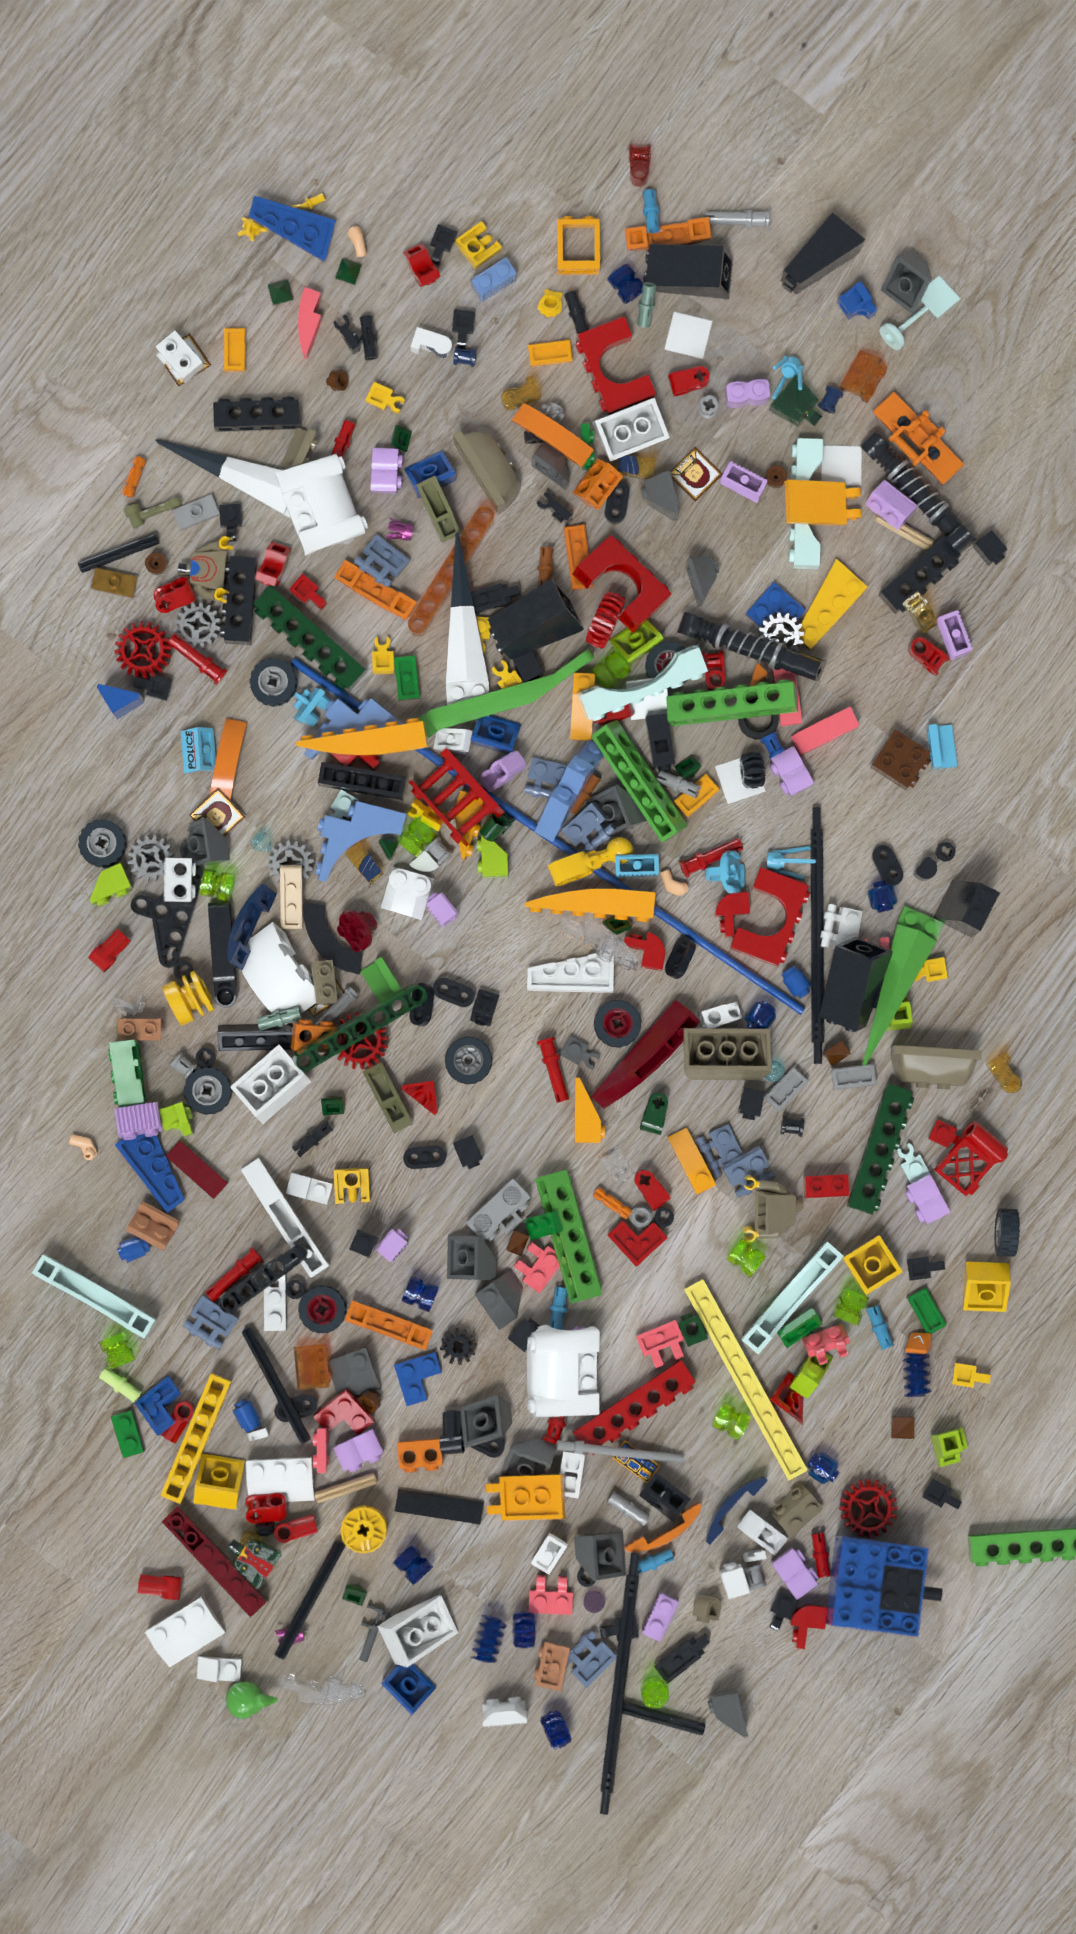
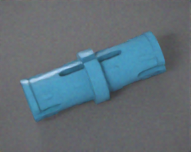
M647 189L642 192L644 200L643 215L646 217L647 232L654 234L660 231L658 219L660 210L656 202V191L654 189Z
M555 1287L553 1305L550 1306V1310H552L550 1327L563 1330L564 1315L567 1312L566 1288Z
M879 1305L866 1309L873 1326L871 1328L872 1332H875L881 1350L894 1346L887 1329L889 1327L888 1323H885Z
M670 1547L652 1555L649 1553L647 1557L639 1560L637 1575L652 1569L653 1571L657 1570V1567L674 1561Z

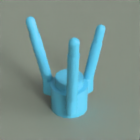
M784 356L780 362L773 366V370L782 366L783 377L772 399L777 398L787 378L795 377L797 373L798 389L802 390L804 366L801 365L796 357Z
M810 846L773 850V852H768L767 869H772V872L804 880L803 876L780 868H784V863L814 864L816 860L785 858V855H783L810 850Z

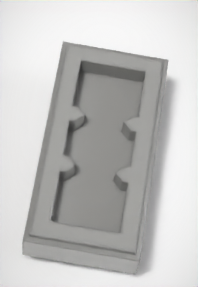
M212 494L172 510L181 531L220 515Z
M866 1064L864 1067L858 1065L831 1069L833 1090L877 1085L874 1064Z
M793 1067L764 1098L780 1112L809 1081Z

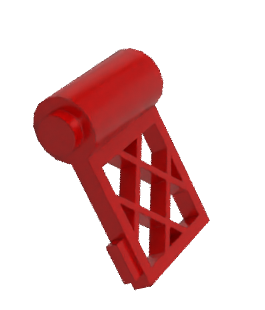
M973 1121L965 1128L962 1137L935 1167L934 1171L963 1195L967 1196L970 1194L972 1196L980 1187L979 1181L991 1167L998 1162L1002 1163L1007 1158L1008 1147L977 1121ZM963 1145L969 1148V1157L958 1158V1151ZM974 1160L986 1162L981 1170H973ZM969 1161L970 1171L959 1173L958 1162ZM954 1163L955 1173L945 1174L941 1171L947 1164ZM970 1176V1183L963 1189L959 1185V1177Z

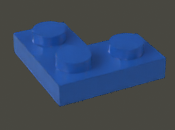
M774 582L745 615L757 626L763 627V620L769 621L770 614L774 615L781 612L782 617H785L788 612L789 618L792 619L796 616L797 621L806 610Z
M436 1352L394 1365L406 1406L428 1400L421 1379L442 1373Z
M169 1376L135 1402L141 1414L158 1436L175 1423L165 1407L182 1394Z

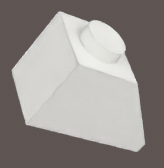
M751 1510L748 1511L737 1526L751 1539L775 1556L788 1540L786 1536Z

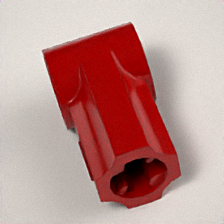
M117 928L103 944H100L91 952L88 959L104 973L115 963L116 957L131 943V940Z
M189 1400L180 1401L171 1414L175 1423L160 1435L176 1444L194 1415V1404ZM180 1406H188L190 1415H181L179 1412Z
M309 1515L292 1521L281 1522L274 1531L276 1540L280 1543H288L292 1540L318 1533L314 1516ZM281 1527H287L290 1530L288 1538L283 1539L279 1537L278 1530Z
M141 1574L138 1582V1594L161 1596V1598L169 1600H180L183 1578L168 1575L159 1577Z

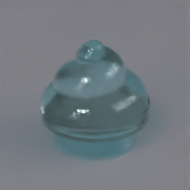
M258 831L250 841V845L253 846L252 849L256 852H269L272 850L271 837L266 832Z
M771 1061L772 1070L765 1079L770 1082H777L784 1076V1067L778 1061Z

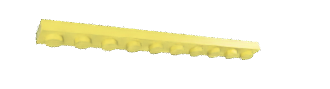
M702 1279L685 1288L684 1291L788 1481L808 1471L704 1280Z

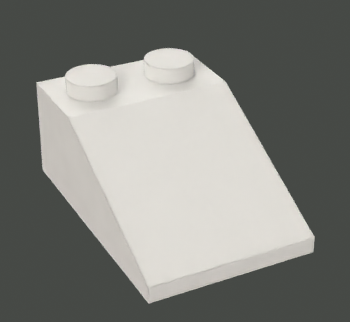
M437 1595L395 1614L377 1626L394 1663L404 1667H409L458 1633L441 1595Z

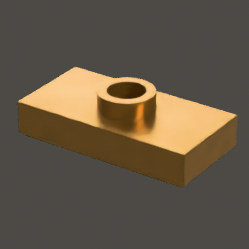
M95 567L91 589L133 598L138 577Z

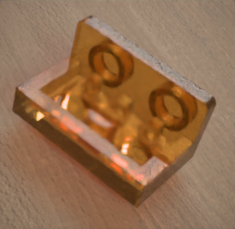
M860 350L839 387L843 391L859 396L864 402L868 403L875 394L876 387L885 376L888 367L880 357Z
M326 1344L294 1347L297 1390L330 1387L331 1373L328 1370L327 1363L329 1351L326 1348Z

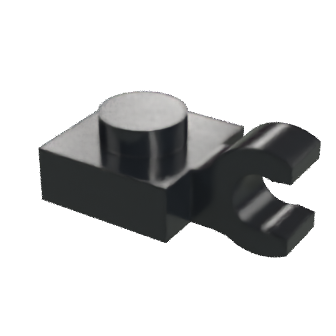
M439 224L437 225L430 242V246L435 247L431 257L433 264L439 266L444 251L451 252L458 231Z
M454 309L452 332L458 333L457 347L459 349L466 348L467 334H473L475 311Z
M343 315L345 321L343 326L338 325L336 320L333 321V324L354 355L361 351L359 345L361 340L356 332L351 333L349 330V318Z
M545 492L544 497L548 499V503L542 504L540 501H537V506L542 510L550 509L553 513L551 516L560 524L564 522L567 525L572 520L573 514L559 502L553 500L549 493Z
M241 504L219 505L221 528L227 527V537L233 538V540L228 542H235L236 527H242Z
M151 675L150 681L135 677L133 687L146 689V696L167 701L172 680L156 675Z
M928 1256L906 1259L909 1281L931 1278V1271L945 1270L944 1261L929 1263Z
M933 1478L922 1496L941 1508L944 1503L956 1509H959L962 1504L960 1500L949 1495L951 1488Z
M778 1591L770 1608V1611L775 1613V1616L769 1628L778 1632L783 1619H791L799 1600Z
M635 1615L631 1639L639 1638ZM621 1617L613 1619L614 1625L599 1627L601 1638L616 1635V1639L619 1641Z

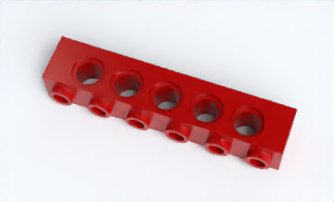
M679 1360L599 1415L575 1429L573 1433L577 1440L584 1441V1444L602 1446L608 1440L612 1443L622 1436L620 1432L626 1428L630 1431L640 1424L638 1420L644 1416L649 1419L658 1412L656 1408L662 1404L667 1407L676 1401L674 1396L680 1392L685 1395L694 1389L692 1384L696 1381L682 1360ZM671 1378L675 1379L678 1383L677 1388L673 1391H669L665 1387L666 1381ZM653 1390L657 1391L660 1395L659 1400L655 1403H651L647 1399L648 1393ZM632 1403H639L642 1409L639 1414L633 1415L630 1413L629 1407ZM614 1415H621L624 1421L621 1426L615 1427L611 1424V1419ZM596 1427H603L605 1429V1436L603 1438L597 1439L593 1436V1430Z

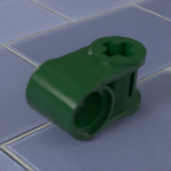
M492 813L480 828V834L484 839L494 842L507 832L515 822V819H510L504 813L498 818Z
M654 1093L649 1097L640 1130L661 1135L668 1107V1099L664 1094ZM660 1096L664 1104L656 1109L652 1101Z

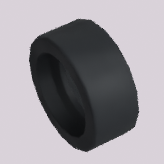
M753 698L748 703L753 704L758 698ZM779 714L771 715L770 725L763 731L752 730L747 725L746 718L738 719V725L742 733L747 737L760 740L776 730Z

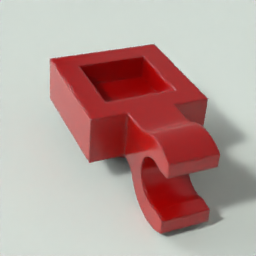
M301 574L289 588V591L305 605L310 600L322 610L327 604L316 593L319 587L304 574Z
M937 1119L928 1140L948 1148L950 1143L955 1145L961 1137L955 1135L957 1128Z

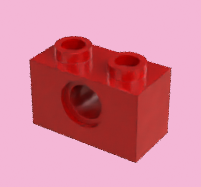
M848 1174L803 1177L804 1198L850 1196Z

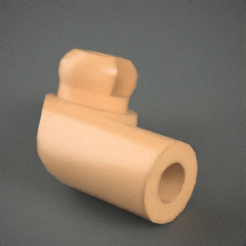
M359 226L350 227L348 237L355 247L356 256L362 257L367 255L361 228Z
M670 870L660 873L667 892L677 896H682L688 892V885L685 882L680 883L673 880Z
M71 1135L69 1144L81 1147L84 1154L83 1157L86 1160H93L97 1155V1149L93 1141L87 1137Z

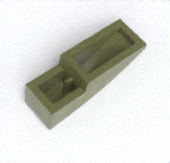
M436 476L416 484L440 541L443 543L454 538L457 532L459 535L462 534Z
M382 1062L363 1071L392 1131L396 1133L412 1125L413 1122Z

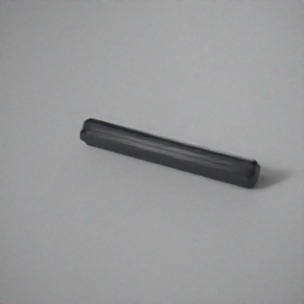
M156 533L149 534L78 562L79 569L82 573L95 569V567L98 568L158 545L159 539Z
M628 1702L623 1704L622 1714L701 1736L705 1732L706 1725L704 1723Z

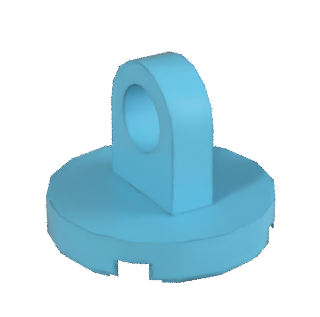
M726 851L722 854L719 867L705 869V879L708 881H722L725 890L730 894L740 893V889L745 885L746 878L745 867L739 861L741 856L736 851Z

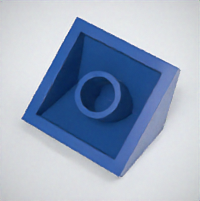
M443 451L404 468L418 499L421 497L416 484L436 476L441 488L456 481V473Z
M102 684L97 685V689L116 719L141 706L144 702L140 693Z
M493 715L479 718L471 736V744L508 755L514 751L521 724Z
M414 1664L409 1667L397 1665L381 1682L384 1688L411 1715L417 1711L437 1688Z

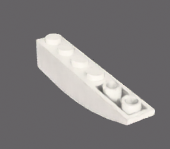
M258 1158L241 1169L290 1248L303 1244L308 1250V1255L301 1264L310 1278L330 1266L261 1160Z

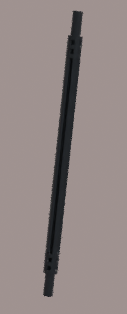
M813 807L812 829H810V859H815L816 863H810L811 1043L814 1044V1064H822L824 1019L819 1017L824 997V947H821L822 938H820L821 931L824 930L823 829H821V808Z
M631 1553L629 1574H626L600 1792H602L600 1814L607 1815L609 1812L610 1796L613 1793L639 1580L637 1572L640 1554Z

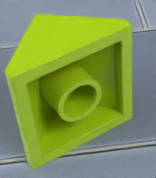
M647 620L635 633L626 628L611 638L609 642L627 667L648 654L654 646L662 643L664 638Z

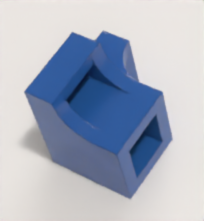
M861 281L838 297L837 304L848 320L856 315H863L869 320L876 315L877 309L872 303V296Z

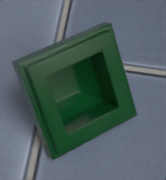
M342 258L335 279L355 285L362 265Z
M288 279L267 285L273 306L293 300Z
M395 425L391 437V446L407 452L412 431Z
M691 755L677 764L675 769L683 778L694 777L702 766Z
M380 839L379 844L388 861L393 860L398 843Z
M615 916L602 921L603 925L613 936L632 929L627 920L615 919Z
M329 1096L321 1099L323 1116L344 1114L343 1097Z
M348 1584L342 1599L363 1606L367 1591L360 1584Z

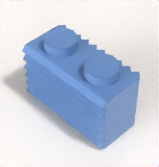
M505 257L472 278L471 287L480 301L484 302V299L487 300L488 297L495 295L499 290L502 291V288L509 286V283L516 282V271Z

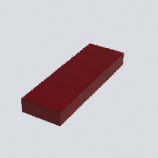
M181 1140L166 1155L174 1165L213 1199L228 1185L227 1181Z

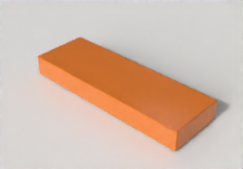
M585 524L564 527L572 591L587 589L572 575L576 567L589 555Z

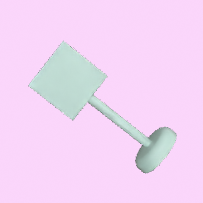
M938 276L929 284L921 300L925 305L899 328L890 323L880 327V334L883 340L892 349L900 350L905 343L904 336L901 333L928 309L938 319L957 303L960 297Z

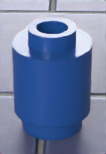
M796 966L791 967L781 975L784 979V984L794 998L798 996L801 999L811 992L809 988L812 985L801 969H797Z
M137 1236L120 1242V1248H117L121 1261L126 1259L127 1263L145 1256L150 1251L148 1243Z
M243 1399L234 1404L235 1409L232 1412L241 1429L244 1428L246 1433L261 1425L259 1421L261 1418L251 1400L247 1402L246 1399Z

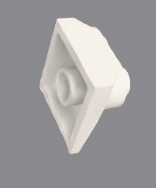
M393 867L381 909L422 921L427 905L426 899L430 895L434 879Z
M510 1697L507 1702H499V1699H487L486 1704H482L483 1727L527 1723L526 1701H521V1697Z

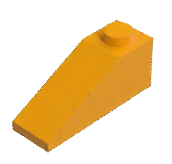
M573 674L570 740H592L593 720L585 717L577 693L595 685V674Z
M575 1078V1143H601V1139H605V1126H601V1120L581 1079Z
M685 1128L668 1136L667 1138L695 1195L716 1186L688 1129Z

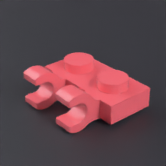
M531 1242L527 1250L538 1257L537 1261L530 1268L518 1260L514 1267L526 1275L522 1280L538 1293H541L559 1268V1262L556 1252L549 1246L543 1251Z
M676 1320L636 1336L644 1357L650 1354L655 1368L664 1365L658 1351L666 1347H671L675 1360L684 1357L678 1343L683 1341L684 1338Z
M842 1324L801 1338L809 1358L816 1356L819 1365L828 1362L825 1356L826 1351L836 1348L840 1358L848 1355L846 1344H849L850 1341Z
M318 1428L317 1433H313V1446H317V1455H313V1468H317V1473H326L327 1465H329V1455H327L329 1434H327V1428Z
M537 1575L536 1590H529V1613L572 1615L573 1592H567V1576H558V1591H545V1575Z

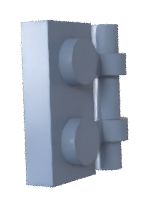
M376 534L363 549V553L368 558L364 560L358 556L354 561L362 572H367L375 578L374 581L379 585L383 584L389 588L393 581L387 575L390 573L397 578L409 564L410 559ZM373 562H376L383 568L381 572L372 566Z
M532 757L527 779L534 780L535 785L526 784L524 793L532 794V797L536 798L538 796L550 798L558 787L567 765ZM542 782L554 785L553 791L541 788Z
M592 802L564 827L562 832L574 846L583 842L585 847L580 852L584 851L587 853L593 850L597 851L598 846L603 841H608L612 837L611 834L616 828L613 824H609L607 827L602 824L608 817L595 802ZM596 829L598 835L592 840L588 835Z
M729 1124L709 1133L712 1142L706 1143L703 1136L696 1139L699 1146L698 1150L703 1155L713 1178L722 1175L718 1168L719 1166L725 1165L743 1155ZM714 1147L721 1158L717 1161L714 1160L710 1151Z
M760 1146L722 1166L732 1187L740 1183L741 1187L735 1190L738 1198L745 1194L748 1196L753 1193L752 1190H747L744 1185L750 1186L753 1184V1181L747 1183L744 1178L745 1176L757 1174L758 1178L755 1179L756 1181L761 1179L770 1181L776 1177L772 1170L764 1174L763 1169L770 1165Z
M202 1296L191 1312V1315L197 1318L196 1322L192 1323L187 1319L183 1327L189 1330V1334L192 1336L196 1335L206 1341L205 1344L209 1347L213 1346L219 1350L223 1345V1342L217 1339L219 1333L228 1337L239 1319L231 1313L223 1312L217 1304ZM203 1322L214 1329L211 1334L200 1328Z
M593 1630L586 1636L583 1635L580 1638V1642L571 1649L568 1665L572 1661L577 1665L571 1673L586 1688L617 1657L603 1641L597 1646L592 1643L597 1637ZM587 1647L591 1652L581 1660L578 1655Z

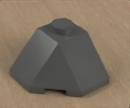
M545 442L533 454L531 466L564 490H567L569 482L564 454Z
M208 819L190 823L187 830L189 832L188 838L182 842L180 847L181 858H192V863H195L196 867L215 865L230 860L227 839Z
M510 1270L476 1293L475 1296L500 1330L517 1318L523 1288Z

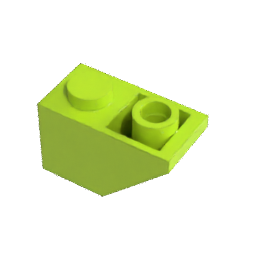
M481 836V839H477V852H482V860H478V873H482V878H508L507 853L495 842H490Z
M121 863L100 872L90 897L92 905L97 904L100 907L110 902L109 899L117 896L121 898L130 894L129 890L133 889Z
M826 1353L825 1356L828 1362L819 1365L816 1356L810 1358L808 1356L793 1379L790 1388L808 1399L820 1384L833 1357Z

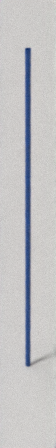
M294 658L290 665L360 712L358 708L362 704L361 702L298 659ZM428 748L415 750L437 766L443 765L444 759ZM454 769L447 772L453 777L458 774ZM484 788L504 812L535 832L537 823ZM542 837L568 856L579 853L559 838L551 842ZM602 868L593 871L594 874L616 889L633 890ZM655 905L654 915L693 940L696 944L801 1015L805 1007Z

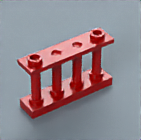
M445 748L440 753L445 758L443 765L420 786L412 779L408 783L413 787L411 792L418 800L423 798L452 831L449 834L457 844L462 842L467 847L469 843L463 837L487 814L491 815L494 813L499 818L504 811L458 759ZM454 769L458 773L455 776L456 779L431 801L425 792L445 773ZM468 784L471 787L468 791L469 794L447 814L443 815L437 807L461 785ZM480 798L484 802L481 805L482 808L457 830L451 824V821L471 802Z

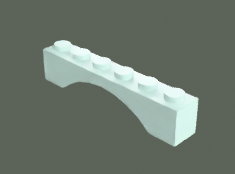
M797 438L796 445L792 444V457H796L795 466L792 465L791 478H795V480L811 479L813 473L823 460V439ZM794 524V529L790 528L789 540L793 541V550H789V562H793V569H818L820 566V543L814 537L808 524Z
M694 645L675 653L665 669L643 685L619 690L596 685L577 693L585 717L596 721L605 717L604 714L612 711V713L623 710L624 705L641 703L646 696H658L664 693L663 689L680 687L684 684L683 681L690 678L692 681L703 677V673L708 670L700 648Z
M825 1242L740 1340L756 1354H759L798 1306L843 1258V1255L831 1244Z
M46 1254L41 1256L32 1272L35 1276L95 1308L144 1339L148 1337L158 1320Z

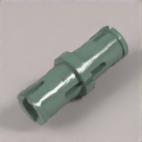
M643 283L642 297L638 303L640 309L637 325L647 328L651 325L652 310L655 309L654 295L656 285L654 283Z
M299 1006L283 1011L276 1010L275 1013L257 1017V1023L260 1031L275 1026L283 1027L286 1023L302 1019Z

